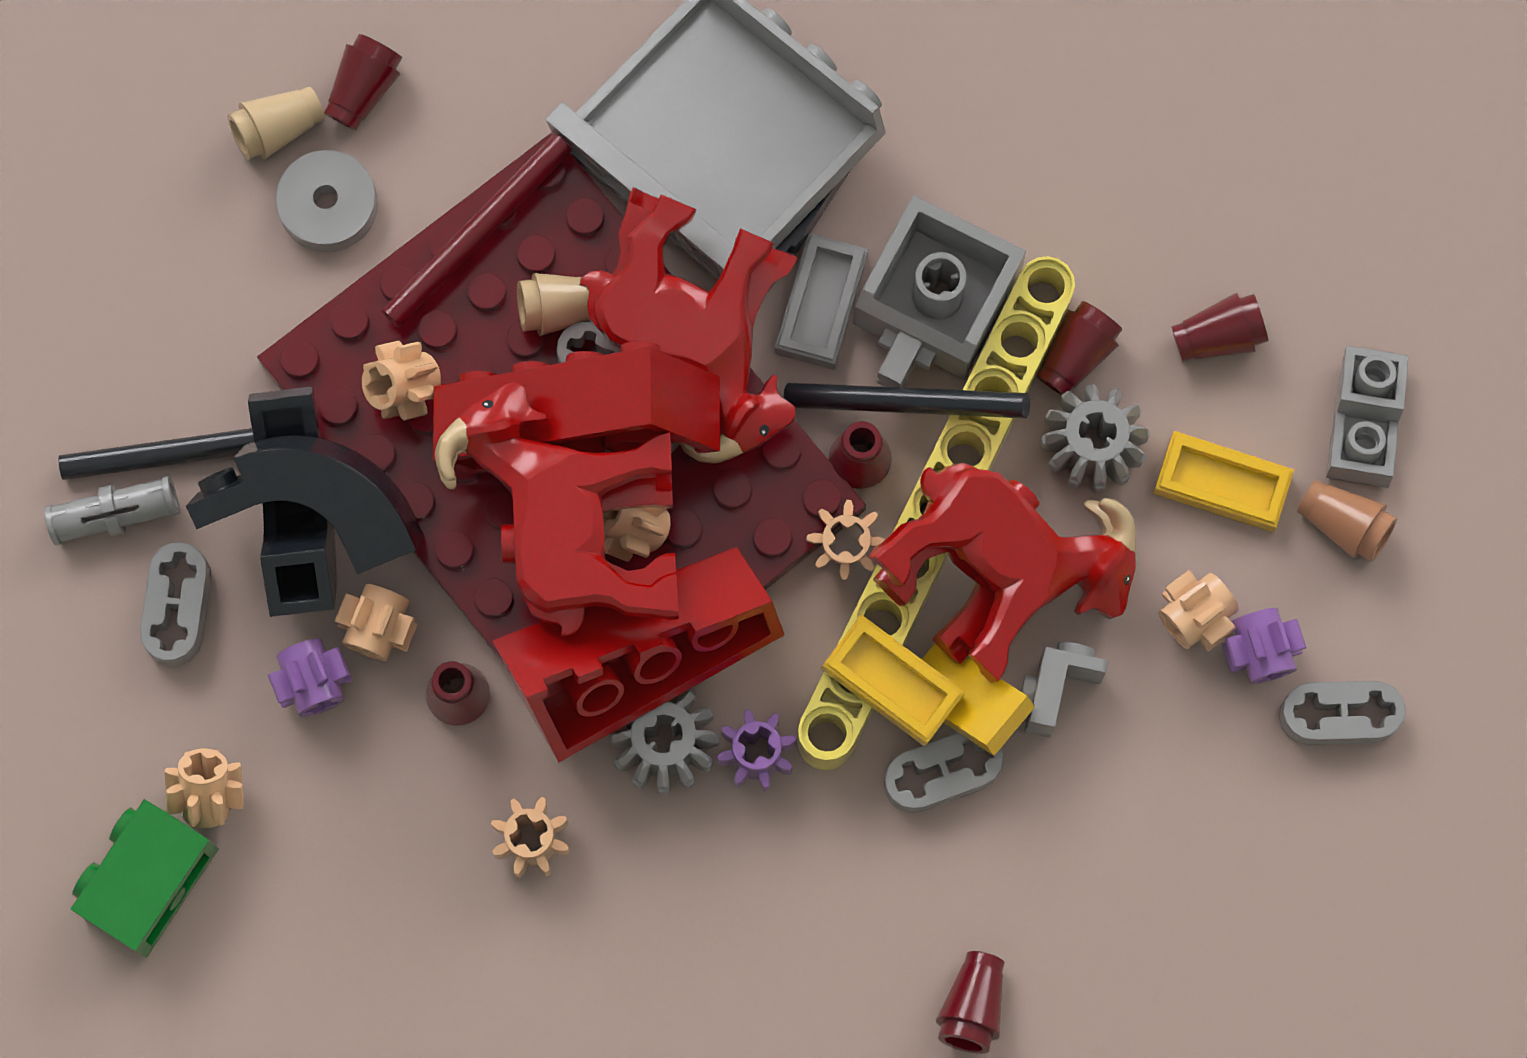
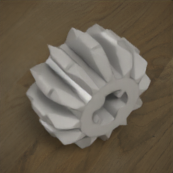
M1095 384L1087 385L1084 391V403L1075 394L1068 391L1062 395L1060 400L1063 411L1049 410L1046 414L1044 422L1053 431L1042 436L1041 448L1050 452H1058L1053 456L1048 465L1052 473L1061 472L1067 467L1072 469L1068 480V486L1071 489H1076L1080 485L1083 476L1091 477V487L1094 493H1102L1106 486V474L1115 483L1123 486L1130 478L1127 466L1140 468L1146 458V455L1137 446L1148 441L1150 436L1149 429L1143 426L1132 425L1140 417L1142 410L1137 404L1130 405L1123 410L1118 408L1122 397V391L1119 388H1114L1109 393L1107 401L1099 400V390ZM1087 429H1097L1099 439L1105 440L1102 449L1093 448L1091 439L1084 438Z
M687 690L683 692L676 704L671 703V700L625 725L629 730H616L609 734L611 746L627 749L614 760L618 771L629 770L640 764L633 776L632 782L634 787L642 789L647 785L652 774L657 775L659 794L668 795L670 791L669 776L677 774L682 786L690 789L695 786L693 774L688 768L690 764L707 772L713 767V760L699 749H709L718 746L719 734L711 730H700L713 720V712L709 707L701 708L689 714L696 699L693 691ZM662 726L671 727L673 737L679 734L682 736V740L671 742L670 752L666 753L657 752L654 741L648 745L646 743L647 738L658 736L659 727Z

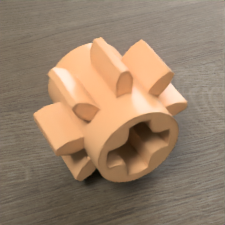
M394 341L376 346V355L379 361L363 365L362 389L368 402L373 407L381 410V415L384 419L400 415L403 421L426 415L427 406L425 400L433 399L434 386L441 384L440 370L434 358L428 353L422 352L420 342L402 345L400 341Z
M846 500L843 515L835 518L828 511L820 509L818 511L820 519L826 524L823 534H808L806 539L812 544H823L825 553L818 558L815 566L818 569L825 567L832 560L840 565V577L843 581H846L849 576V565L858 562L864 569L872 572L875 568L873 562L866 554L869 547L876 548L885 540L881 537H871L868 529L875 522L878 514L872 512L865 516L863 520L852 516L853 504L851 500ZM840 524L843 529L850 530L856 525L861 529L863 534L860 535L857 543L862 551L858 555L853 556L850 552L843 551L837 556L831 551L830 547L835 542V537L831 530L835 526Z
M625 508L603 513L605 553L627 562L630 561L633 553L647 558L649 552L657 550L668 536L670 515L666 510L667 508Z
M1187 570L1165 587L1166 591L1162 593V596L1169 604L1159 610L1158 614L1171 636L1185 649H1189L1200 641L1206 651L1209 652L1232 635V631L1236 629L1235 625L1228 618L1239 611L1238 604L1229 589L1214 574L1208 573L1197 581L1192 572Z
M365 584L360 598L345 593L334 619V622L338 623L337 627L346 631L342 645L360 655L383 662L387 661L392 647L407 652L418 625L414 622L415 618L405 615L410 601L396 592L373 584Z
M201 748L185 752L178 763V768H166L164 771L167 812L170 815L181 812L183 819L191 828H212L224 825V821L230 814V808L243 809L244 807L241 764L236 762L227 765L226 758L219 750Z
M544 797L539 798L534 809H522L520 803L515 798L510 800L511 809L514 814L508 821L492 820L491 822L492 828L497 833L504 835L505 838L504 843L497 845L492 850L495 858L504 859L512 854L516 859L514 874L518 878L523 876L527 866L539 865L544 875H551L548 860L553 856L554 852L560 855H569L570 853L569 846L563 841L557 840L555 834L564 830L569 825L566 816H557L549 820L546 816L548 808L546 798ZM530 823L536 831L548 830L540 836L542 847L533 852H530L525 844L514 846L515 843L522 839L520 828Z

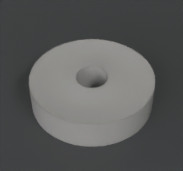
M319 150L307 153L296 159L282 174L276 190V207L284 228L297 243L315 251L334 252L354 245L370 230L377 213V194L368 171L358 160L340 151ZM331 193L338 197L335 205L330 208L322 209L316 206L318 198L323 194Z

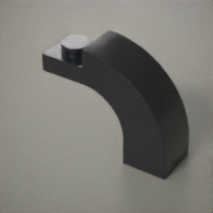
M313 386L249 394L248 407L254 442L279 436H309L321 439ZM280 500L262 503L264 532L260 560L269 616L333 610L335 608L337 587L334 527L320 513L305 505Z
M279 436L244 445L233 458L241 475L237 476L234 468L230 467L198 482L201 491L186 505L196 530L264 502L280 500L305 505L320 513L334 527L357 574L416 551L424 537L407 499L382 469L360 453L346 446L309 436Z

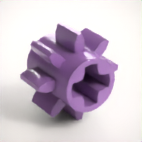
M1268 608L1246 614L1232 621L1236 627L1234 630L1235 636L1226 638V643L1222 644L1231 673L1246 669L1250 683L1259 684L1287 676L1297 670L1293 656L1302 654V650L1307 648L1298 619L1282 623L1278 608Z
M316 638L294 644L278 653L276 657L281 670L270 673L268 677L277 701L281 704L282 708L295 704L298 715L300 717H308L327 711L344 701L340 685L352 682L353 679L339 647L326 652L322 639Z
M747 709L744 712V725L737 731L732 727H722L721 735L726 741L732 743L733 750L723 751L717 755L718 764L723 766L735 764L738 770L734 779L735 787H741L746 779L750 778L759 780L760 787L764 792H767L770 786L769 776L776 770L782 774L791 775L793 766L788 760L781 757V751L791 750L795 747L796 737L791 735L779 736L776 731L779 725V715L777 713H774L765 723L755 721L754 715L750 709ZM760 738L768 740V754L771 756L769 760L759 756L753 764L745 761L746 748L743 745L744 742L755 745Z

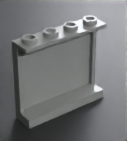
M685 0L576 113L562 102L545 119L552 134L559 135L571 147L572 152L570 154L574 159L626 203H628V197L632 188L635 187L656 198H659L660 194L695 208L696 214L693 220L685 227L670 234L669 239L717 279H719L740 229L775 244L773 248L775 249L886 134L879 109L882 103L866 84L857 79L851 84L835 72L837 70L835 63L821 48L812 43L805 48L790 36L792 34L790 27L776 12L767 7L760 12L746 0Z

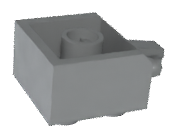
M913 195L865 283L855 306L853 324L880 337L878 346L889 351L878 372L877 383L884 387L903 388L915 365L929 370L932 364L965 380L1022 271L1026 250ZM939 282L949 285V291H943L940 295L930 292L929 288L934 289Z

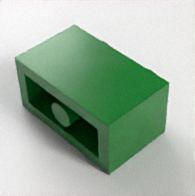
M143 799L137 810L132 807L128 808L114 825L109 840L114 844L101 864L91 863L78 879L72 895L77 900L70 910L147 958L219 848L200 833L146 799Z

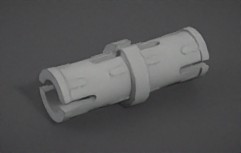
M170 476L116 490L114 485L100 487L98 495L54 506L48 505L44 508L48 533L54 545L108 531L111 536L123 534L126 531V526L169 515L176 516L180 513L177 493Z

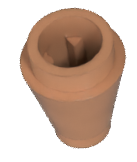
M1315 480L1308 488L1297 510V513L1306 517L1310 523L1354 560L1362 556L1371 562L1377 558L1384 548L1398 520L1397 517L1386 512V504L1331 485H1325L1318 480Z

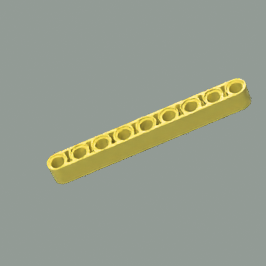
M1049 256L1038 257L1026 264L963 390L1029 393L1064 316L1069 309L1075 288L1074 275L1067 264L1060 259ZM1035 283H1049L1057 289L1060 298L1051 303L1039 302L1031 296L1028 288ZM1010 336L1024 337L1031 343L1034 352L1027 357H1014L1004 350L1001 342ZM950 415L924 470L931 467L937 473L947 466L954 465L949 459L947 452L955 445L965 444L976 449L981 457L979 464L973 467L991 471L1016 418ZM921 476L894 531L901 524L916 520L922 516L920 507L928 499L922 493L920 485ZM945 552L925 560L927 572L924 576L917 579L916 591L906 606L897 605L873 581V578L882 569L877 564L839 642L860 614L867 617L876 610H886L894 614L900 623V628L897 632L890 636L905 647L949 557L948 554ZM825 672L801 717L797 738L799 753L804 761L813 768L824 771L837 769L847 762L853 754L874 710L855 694L843 690L838 682ZM825 722L835 724L842 730L845 741L834 751L818 750L812 745L808 737L809 732L814 726Z

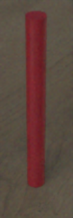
M553 134L381 310L386 318L396 327L400 328L572 152L567 142L559 135Z

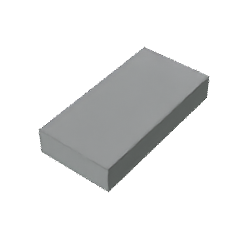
M812 233L808 234L775 344V354L835 370L869 249Z

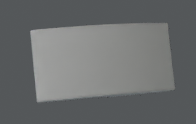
M1346 346L1336 397L1326 478L1389 488L1394 476L1398 423L1404 410L1408 355Z

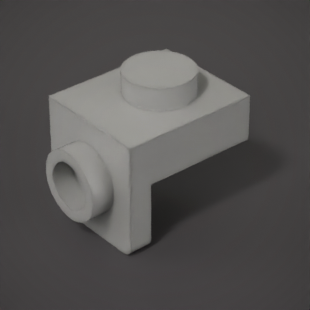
M1059 642L1057 649L1045 647L1040 659L1037 677L1025 674L1021 692L1026 694L1035 706L1028 716L1025 733L1050 738L1056 726L1065 678L1101 684L1106 674L1108 661L1096 658L1095 649L1078 643Z

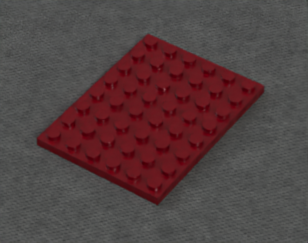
M552 132L257 356L259 363L281 390L313 386L321 439L341 444L360 453L382 469L398 486L407 499L424 534L417 550L413 551V553L502 663L503 661L492 640L542 622V620L531 615L523 596L518 590L516 564H503L501 525L514 524L512 494L489 472L469 474L455 468L456 488L448 489L441 481L436 462L433 461V399L425 400L427 414L405 421H403L400 415L384 419L382 418L381 410L373 407L366 399L362 389V375L364 364L379 361L375 347L394 341H400L402 345L420 342L422 352L431 355L438 364L441 374L440 385L459 382V375L470 371H486L496 375L512 372V365L518 362L537 361L549 365L559 363L557 357L558 339L565 329L539 336L537 330L523 331L518 312L517 283L518 281L532 280L533 273L583 277L591 271L604 270L612 274L617 266L620 255L618 233L624 218L571 154L544 179L400 328L390 322L381 311L553 135ZM664 265L665 273L671 274V272ZM586 340L582 348L571 347L570 350L573 352H596V345L594 341ZM750 367L747 393L757 395L762 391L765 384ZM794 419L790 426L760 447L720 463L699 462L686 454L681 445H679L671 453L673 508L666 509L670 515V530L666 540L657 550L649 552L647 558L633 553L632 558L627 562L605 553V560L627 571L645 568L654 559L665 553H675L677 570L737 547L766 590L823 545L812 544L806 540L808 534H823L826 524L820 519L818 513L820 509L828 511L835 518L843 515L846 500H851L853 504L852 516L858 517L866 511V504L849 483L836 473L832 463ZM839 524L831 532L835 535L843 528Z

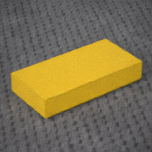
M1173 431L1153 494L1274 532L1281 515L1294 469Z
M860 614L820 668L923 746L928 744L965 693L862 614Z
M934 644L922 658L924 662L965 692L943 723L993 756H995L1035 708L1026 694L1004 680L1000 679L999 682L990 683L980 673L976 663L967 657L961 664L955 663Z

